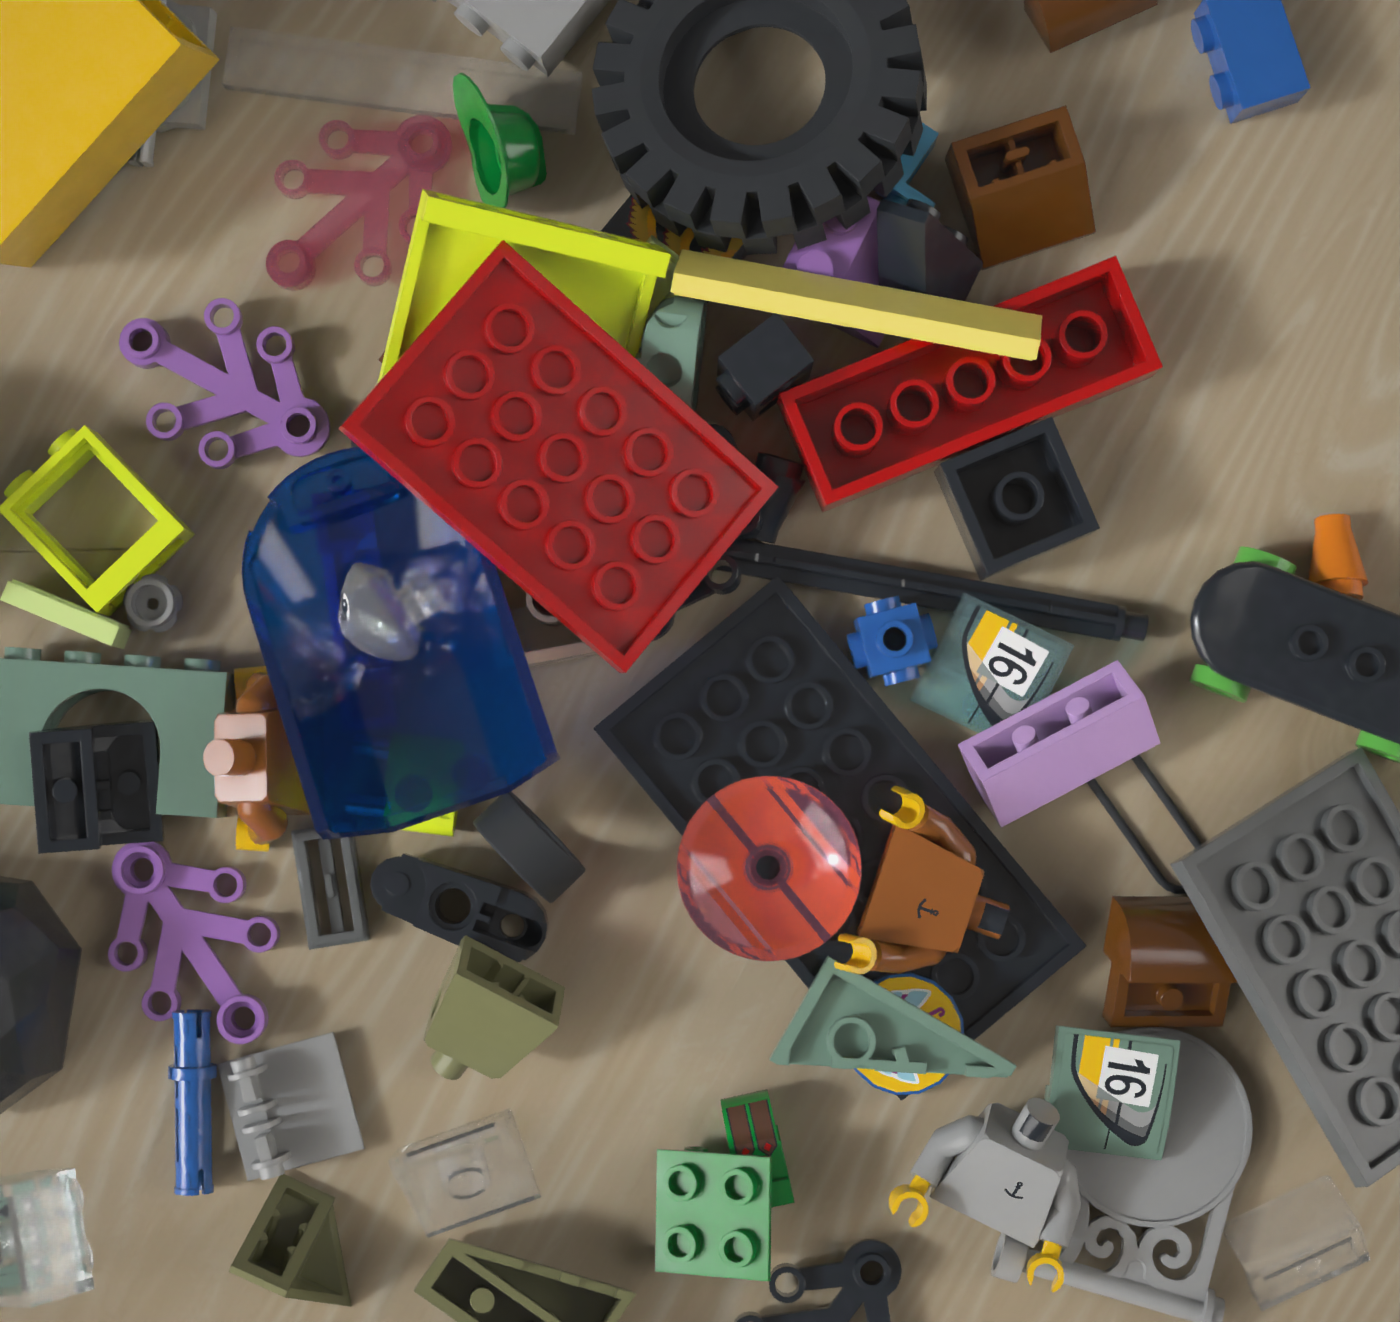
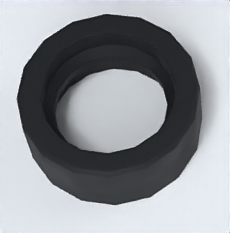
M505 790L473 821L477 830L495 851L530 887L549 903H553L586 870L549 827L510 790Z

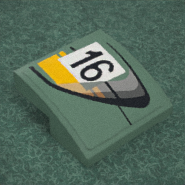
M1056 1025L1050 1084L1045 1087L1044 1100L1051 1103L1060 1114V1120L1054 1130L1064 1134L1069 1140L1068 1149L1161 1161L1172 1110L1180 1040Z

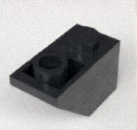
M881 199L877 208L879 286L966 301L983 262L966 247L968 242L966 236L939 222L941 213L932 206L915 199H909L906 206Z

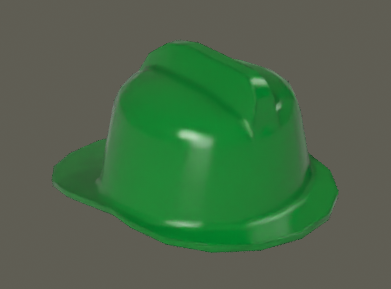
M464 73L454 76L452 85L454 103L471 153L475 182L481 200L485 204L506 208L510 195L541 185L546 179L547 172L543 139L539 127L527 112L517 106L487 104L479 88L469 76Z

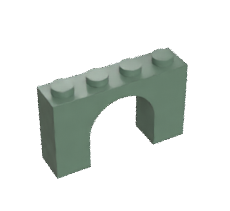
M5 647L4 658H0V804L34 806L29 742L30 731L58 728L65 714L80 700L99 692L118 691L140 703L153 719L158 731L160 763L156 814L209 818L227 817L228 805L218 803L215 797V776L207 771L203 761V754L207 744L214 740V720L217 714L235 709L234 674L220 672L221 661L185 658L184 670L160 668L161 657L125 655L124 666L101 664V653L65 651L64 662L41 661V649Z

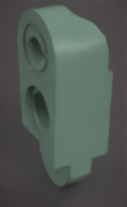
M682 296L665 298L655 308L652 317L649 319L642 338V346L639 348V353L636 354L635 358L693 411L697 412L707 301Z

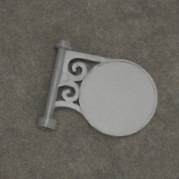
M1134 1027L1118 1031L1117 1033L1180 1040L1176 1083L1165 1147L1161 1161L1067 1149L1066 1159L1077 1169L1081 1207L1069 1248H1062L1059 1256L1064 1270L1063 1284L1192 1322H1222L1225 1300L1216 1297L1214 1289L1208 1288L1235 1184L1239 1180L1250 1154L1253 1126L1246 1091L1240 1078L1227 1060L1213 1047L1191 1034L1165 1027ZM1089 1203L1105 1213V1215L1097 1216L1089 1221ZM1210 1211L1199 1254L1192 1270L1181 1278L1173 1279L1163 1276L1156 1269L1152 1259L1155 1245L1160 1240H1173L1176 1242L1177 1252L1173 1256L1163 1252L1159 1254L1158 1259L1170 1269H1179L1186 1265L1192 1255V1244L1187 1234L1174 1227V1225L1194 1220ZM1128 1224L1150 1228L1145 1230L1139 1240L1136 1241L1135 1233ZM1112 1228L1120 1235L1121 1252L1117 1261L1110 1268L1101 1270L1074 1262L1083 1245L1091 1255L1097 1258H1107L1112 1254L1114 1249L1112 1242L1105 1239L1101 1244L1097 1243L1096 1239L1100 1230ZM1001 1233L993 1256L991 1276L1017 1283L1022 1272L1027 1274V1263L1030 1258L1039 1253V1251L1028 1249V1245ZM1045 1263L1036 1267L1034 1271V1276L1053 1281L1057 1274L1054 1266Z

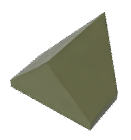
M280 1175L231 1264L229 1272L285 1298L352 1307L333 1207L335 1197L290 1176Z

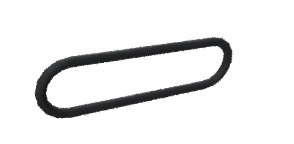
M1140 754L1132 758L1194 848L1200 846L1202 842ZM1095 778L1088 781L1087 784L1156 882L1165 890L1174 894H1187L1182 885L1170 883L1162 875Z

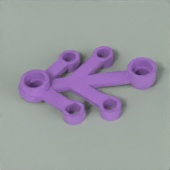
M215 299L207 305L204 311V320L207 327L217 335L228 374L171 344L167 331L152 319L138 318L132 320L123 328L119 338V346L124 357L132 364L143 369H152L161 365L215 394V396L177 407L170 403L154 405L147 413L146 425L148 430L157 438L164 441H172L180 437L184 430L248 412L268 424L231 437L221 431L207 433L201 439L198 448L199 455L206 464L215 469H225L231 466L237 458L279 447L291 456L307 457L317 453L326 444L331 429L328 414L319 403L304 397L293 360L295 342L285 329L277 326L268 327L259 334L256 342L258 353L272 366L280 399L279 402L258 391L240 329L243 324V314L240 308L229 299ZM221 308H230L234 313L232 323L224 328L215 326V313ZM143 331L150 332L152 335L151 346L142 352L135 351L133 347L134 337ZM273 336H281L286 340V348L278 356H271L266 352V343ZM163 412H173L176 417L174 428L168 432H160L156 426L158 416ZM297 416H305L310 422L308 432L300 437L291 435L289 431L291 420ZM216 440H224L228 444L226 457L219 461L212 460L208 454L209 446Z
M157 842L124 845L117 852L112 864L113 880L116 886L125 894L117 938L112 941L108 949V959L111 965L119 971L128 972L138 969L145 963L148 956V948L141 935L149 903L163 922L151 987L142 997L141 1005L144 1014L151 1020L165 1021L172 1018V1011L180 1010L181 996L176 986L182 954L184 953L220 1005L216 1018L220 1034L226 1040L235 1044H246L260 1037L265 1031L269 1019L265 1004L256 996L241 992L204 937L241 943L252 952L262 953L272 949L278 943L280 938L278 924L268 916H257L247 920L187 909L183 907L170 888L209 892L214 900L220 903H230L240 899L245 893L247 882L244 874L239 869L230 866L210 870L173 863L168 851ZM141 858L150 860L154 867L153 875L147 881L137 878L134 872V866ZM224 873L231 874L237 881V889L231 896L222 895L217 888L218 878ZM256 923L266 924L271 931V938L266 945H258L251 939L250 932ZM123 942H131L136 946L138 956L133 964H126L119 958L118 949ZM157 991L165 992L170 996L171 1007L165 1014L158 1013L152 1006V997ZM239 1007H248L253 1011L255 1022L251 1028H241L235 1022V1012Z

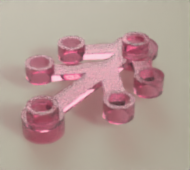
M412 116L403 121L396 131L352 129L348 123L342 120H332L323 125L319 132V143L326 155L332 159L343 160L350 157L353 153L391 156L374 172L308 169L304 163L298 160H286L277 167L274 175L275 184L280 192L289 199H301L307 194L346 197L297 241L283 240L276 243L269 250L266 257V270L276 285L288 291H298L307 287L316 274L315 258L363 215V250L355 258V272L360 280L369 286H380L389 280L392 274V264L387 256L390 191L409 175V209L399 219V231L403 239L410 244L411 235L407 233V226L412 219L416 218L422 189L432 191L433 173L442 169L447 164L452 153V139L448 129L440 120L432 116ZM335 131H343L348 134V142L341 149H332L328 146V138ZM418 135H428L433 139L432 147L425 153H417L411 149V143ZM293 170L301 171L304 174L302 185L296 189L286 188L283 182L285 175ZM288 253L298 255L300 262L295 271L285 273L279 269V261L282 256ZM371 257H378L384 261L383 271L374 277L365 275L363 273L365 261Z

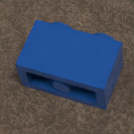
M1201 1L1194 12L1195 19L1191 20L1192 37L1199 53H1207L1214 73L1209 78L1211 94L1219 110L1226 109L1230 124L1298 103L1311 87L1282 1Z

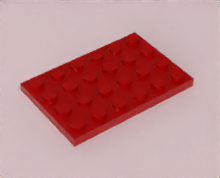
M504 240L492 250L338 428L619 673H626L778 488L773 481Z

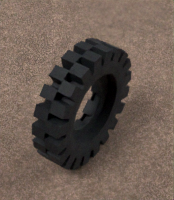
M618 0L605 23L613 42H598L592 68L600 86L592 88L595 116L602 130L603 140L616 170H619L626 189L639 206L643 209L649 204L656 222L679 237L687 227L691 228L699 246L727 252L731 238H740L747 255L777 254V236L793 233L798 249L825 241L827 238L822 223L836 217L847 230L871 213L867 195L874 190L886 198L904 175L901 155L905 154L913 157L915 155L923 132L920 111H927V81L917 26L912 23L910 6L906 0H639L637 5L625 0ZM758 27L787 30L807 41L817 52L824 66L825 89L817 111L800 130L777 142L763 145H745L719 136L705 124L695 104L694 87L702 62L715 46L730 36Z

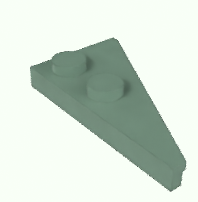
M829 955L769 1057V1060L777 1065L797 1064L829 1066L837 1069L861 1068L885 1072L957 1074L980 1078H1008V1076L1011 1077L1017 1067L1015 1063L867 977L836 969L834 962L839 961Z

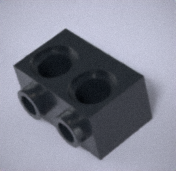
M774 313L718 356V377L716 381L719 385L715 389L736 416L745 411L751 420L755 421L777 404L779 393L801 385L809 379L814 359L779 314Z

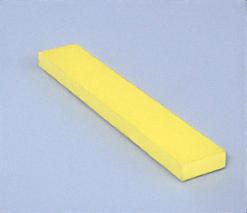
M684 249L681 250L673 273L671 292L674 295L1030 361L1036 360L1041 341L1042 315Z

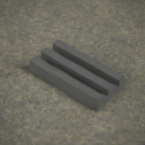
M353 821L291 831L309 950L370 940ZM339 835L354 930L346 932L331 840L332 836ZM318 839L332 934L322 935L307 840Z

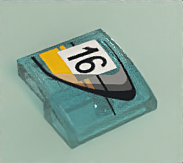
M963 593L938 644V648L933 649L931 653V662L926 664L909 700L980 733L1048 697L1074 645L973 596Z

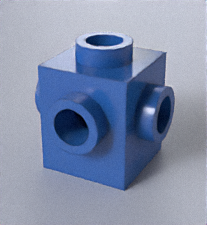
M899 596L865 604L866 616L856 618L853 621L855 632L847 634L849 650L855 669L865 667L868 679L883 676L885 686L920 678L918 666L931 662L929 650L938 648L934 626L929 613L919 615L916 603L901 606ZM897 628L905 635V645L901 650L891 651L884 645L883 635L886 630Z

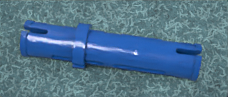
M187 1009V1013H184V1010L172 1011L174 1021V1064L168 1066V1079L174 1080L176 1186L174 1187V1193L182 1196L199 1195V1190H202V1194L214 1192L212 1182L211 1079L217 1077V1064L211 1063L210 1017H212V1010Z

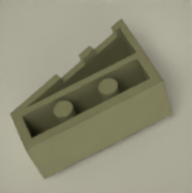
M450 1237L414 1288L415 1293L457 1322H618L637 1294L625 1288Z

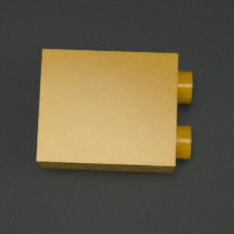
M0 0V264L31 268L220 60L161 0Z

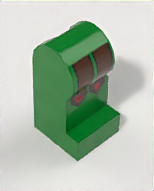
M768 1089L720 1099L730 1154L772 1156L771 1208L795 1203L778 1125H775Z

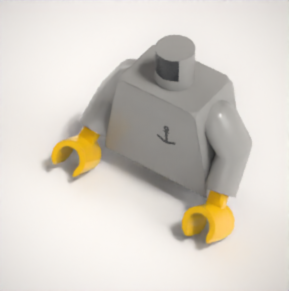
M1031 1098L1027 1101L1021 1113L1000 1103H992L979 1116L968 1115L936 1129L910 1171L914 1176L911 1183L899 1185L891 1191L888 1199L890 1211L894 1215L904 1199L915 1198L918 1200V1205L911 1213L908 1223L910 1227L921 1225L928 1216L929 1206L924 1195L931 1186L930 1198L1032 1248L1035 1247L1038 1240L1043 1241L1042 1252L1033 1255L1027 1263L1028 1282L1032 1285L1036 1267L1044 1263L1050 1264L1057 1270L1051 1287V1292H1056L1064 1282V1270L1059 1256L1062 1248H1069L1081 1207L1077 1169L1066 1159L1069 1140L1064 1134L1054 1130L1060 1120V1114L1046 1100Z

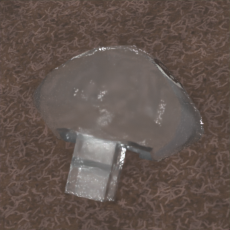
M361 562L355 563L347 573L340 596L338 620L342 635L355 648L378 658L392 661L412 659L418 651L421 640V630L418 623L447 606L440 590L434 582L430 581L426 573L396 590L392 584L393 578L389 571L374 565Z

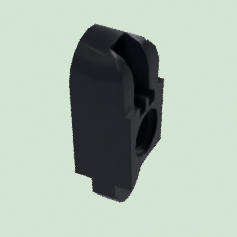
M407 853L384 860L376 867L372 874L370 883L372 895L378 904L382 906V911L459 946L461 940L466 935L516 962H521L535 954L547 938L549 922L546 910L536 897L526 891ZM449 888L462 890L470 899V913L463 921H450L440 911V897ZM517 914L524 920V930L519 936L510 937L503 932L501 924L506 915Z

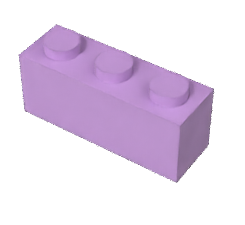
M1116 660L959 743L958 747L976 790L1002 828L1160 744V740L1144 694L1120 662Z

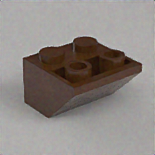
M1066 105L950 144L945 162L977 257L983 262L982 271L1095 234L1096 229L1086 163Z

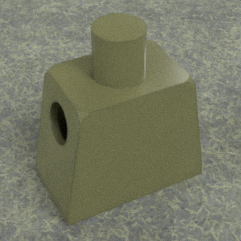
M465 935L457 948L430 1010L424 1041L428 1047L436 1050L431 1056L433 1068L439 1075L449 1080L459 1079L468 1067L491 1079L501 1078L557 1029L565 987Z

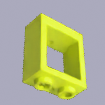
M84 425L78 431L71 428L60 435L47 451L51 457L37 471L33 473L31 470H27L7 486L4 491L7 499L0 505V513L96 613L110 617L123 604L124 594L132 583L135 584L140 581L145 575L155 574L195 533L98 432ZM94 456L158 520L97 580L33 516L45 502Z

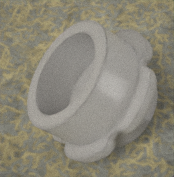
M148 574L127 588L123 604L126 607L127 619L134 628L143 632L153 629L155 632L160 633L170 629L177 622L176 614L183 607V597L177 586L168 584L166 577L158 574ZM152 598H156L159 602L158 607L154 610L148 607V602Z

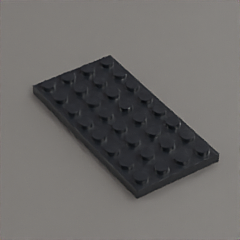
M779 575L593 728L682 837L692 817L708 801L750 852L745 864L746 875L750 882L763 890H773L779 887L814 929L823 942L806 953L784 959L808 989L828 955L841 963L848 962L852 957V944L838 941V936L843 933L859 936L857 930L892 827L891 823L879 816V812L882 809L890 814H895L902 806L901 795L891 790L895 785L919 795L925 804L951 818L976 849L977 860L975 866L985 871L978 894L1010 905L1007 921L999 939L966 929L958 953L947 951L945 957L938 964L908 971L934 980L953 997L963 1018L964 1034L973 1040L978 1038L1086 947V944L858 670L855 669L853 664ZM777 777L806 814L858 874L859 882L857 888L766 778ZM760 778L812 843L855 892V900L850 913L831 936L786 883L791 870L787 854L775 845L767 844L757 847L715 797L716 793L738 781ZM868 971L861 975L873 981L888 973ZM910 1094L897 1096L902 1101Z

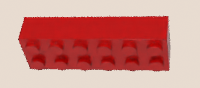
M1117 256L1103 260L993 306L1042 315L1041 341L1036 360L1030 361L911 339L779 393L777 405L801 463L804 464V470L822 513L938 466L942 462L1049 417L1055 418L1153 377L1163 366Z

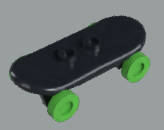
M1239 547L1234 563L1217 570L1208 578L1194 599L1190 616L1191 637L1199 656L1208 666L1195 664L1189 682L1217 695L1240 702H1246L1251 689L1338 721L1360 730L1355 746L1358 748L1362 747L1364 751L1400 763V615L1294 575L1297 568L1296 565L1281 557L1250 547Z

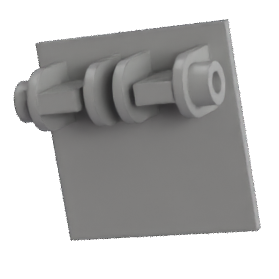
M334 1032L217 1064L248 1181L261 1178V1180L274 1178L285 1174L286 1170L365 1149Z

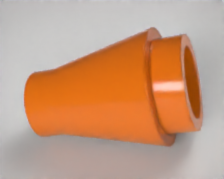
M1327 514L1315 518V535L1308 580L1362 600L1364 598L1363 586L1369 582L1351 528L1350 515Z

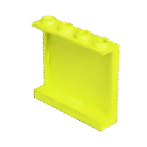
M422 189L378 382L502 240L509 244L635 358L639 350L657 277L665 278L671 254L660 245Z

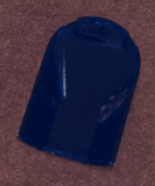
M360 447L346 448L315 458L296 469L274 488L267 497L270 501L259 516L253 531H248L242 556L243 591L317 834L323 840L390 833L509 793L561 759L495 564ZM342 593H345L349 604V617L345 621L341 619L339 613L340 605L341 614L345 616L342 608V598L340 601Z

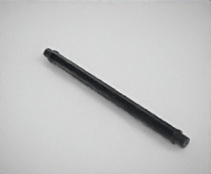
M735 539L723 554L731 557L738 565L741 575L773 580L779 575L785 583L875 599L899 596L900 602L904 604L916 603L917 606L966 615H972L976 606H979L981 608L976 615L977 617H983L986 610L1009 620L1011 623L1113 641H1120L1122 637L1144 641L1148 629L1149 616L1128 612L1125 606L742 539ZM720 566L715 569L732 573V568L728 566Z

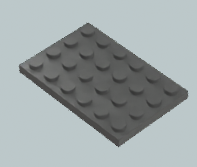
M1362 747L1345 753L1170 864L1355 1188L1369 1187L1400 1165V813Z

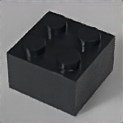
M1053 417L1044 419L942 462L934 471L980 581L1086 537L1100 529Z

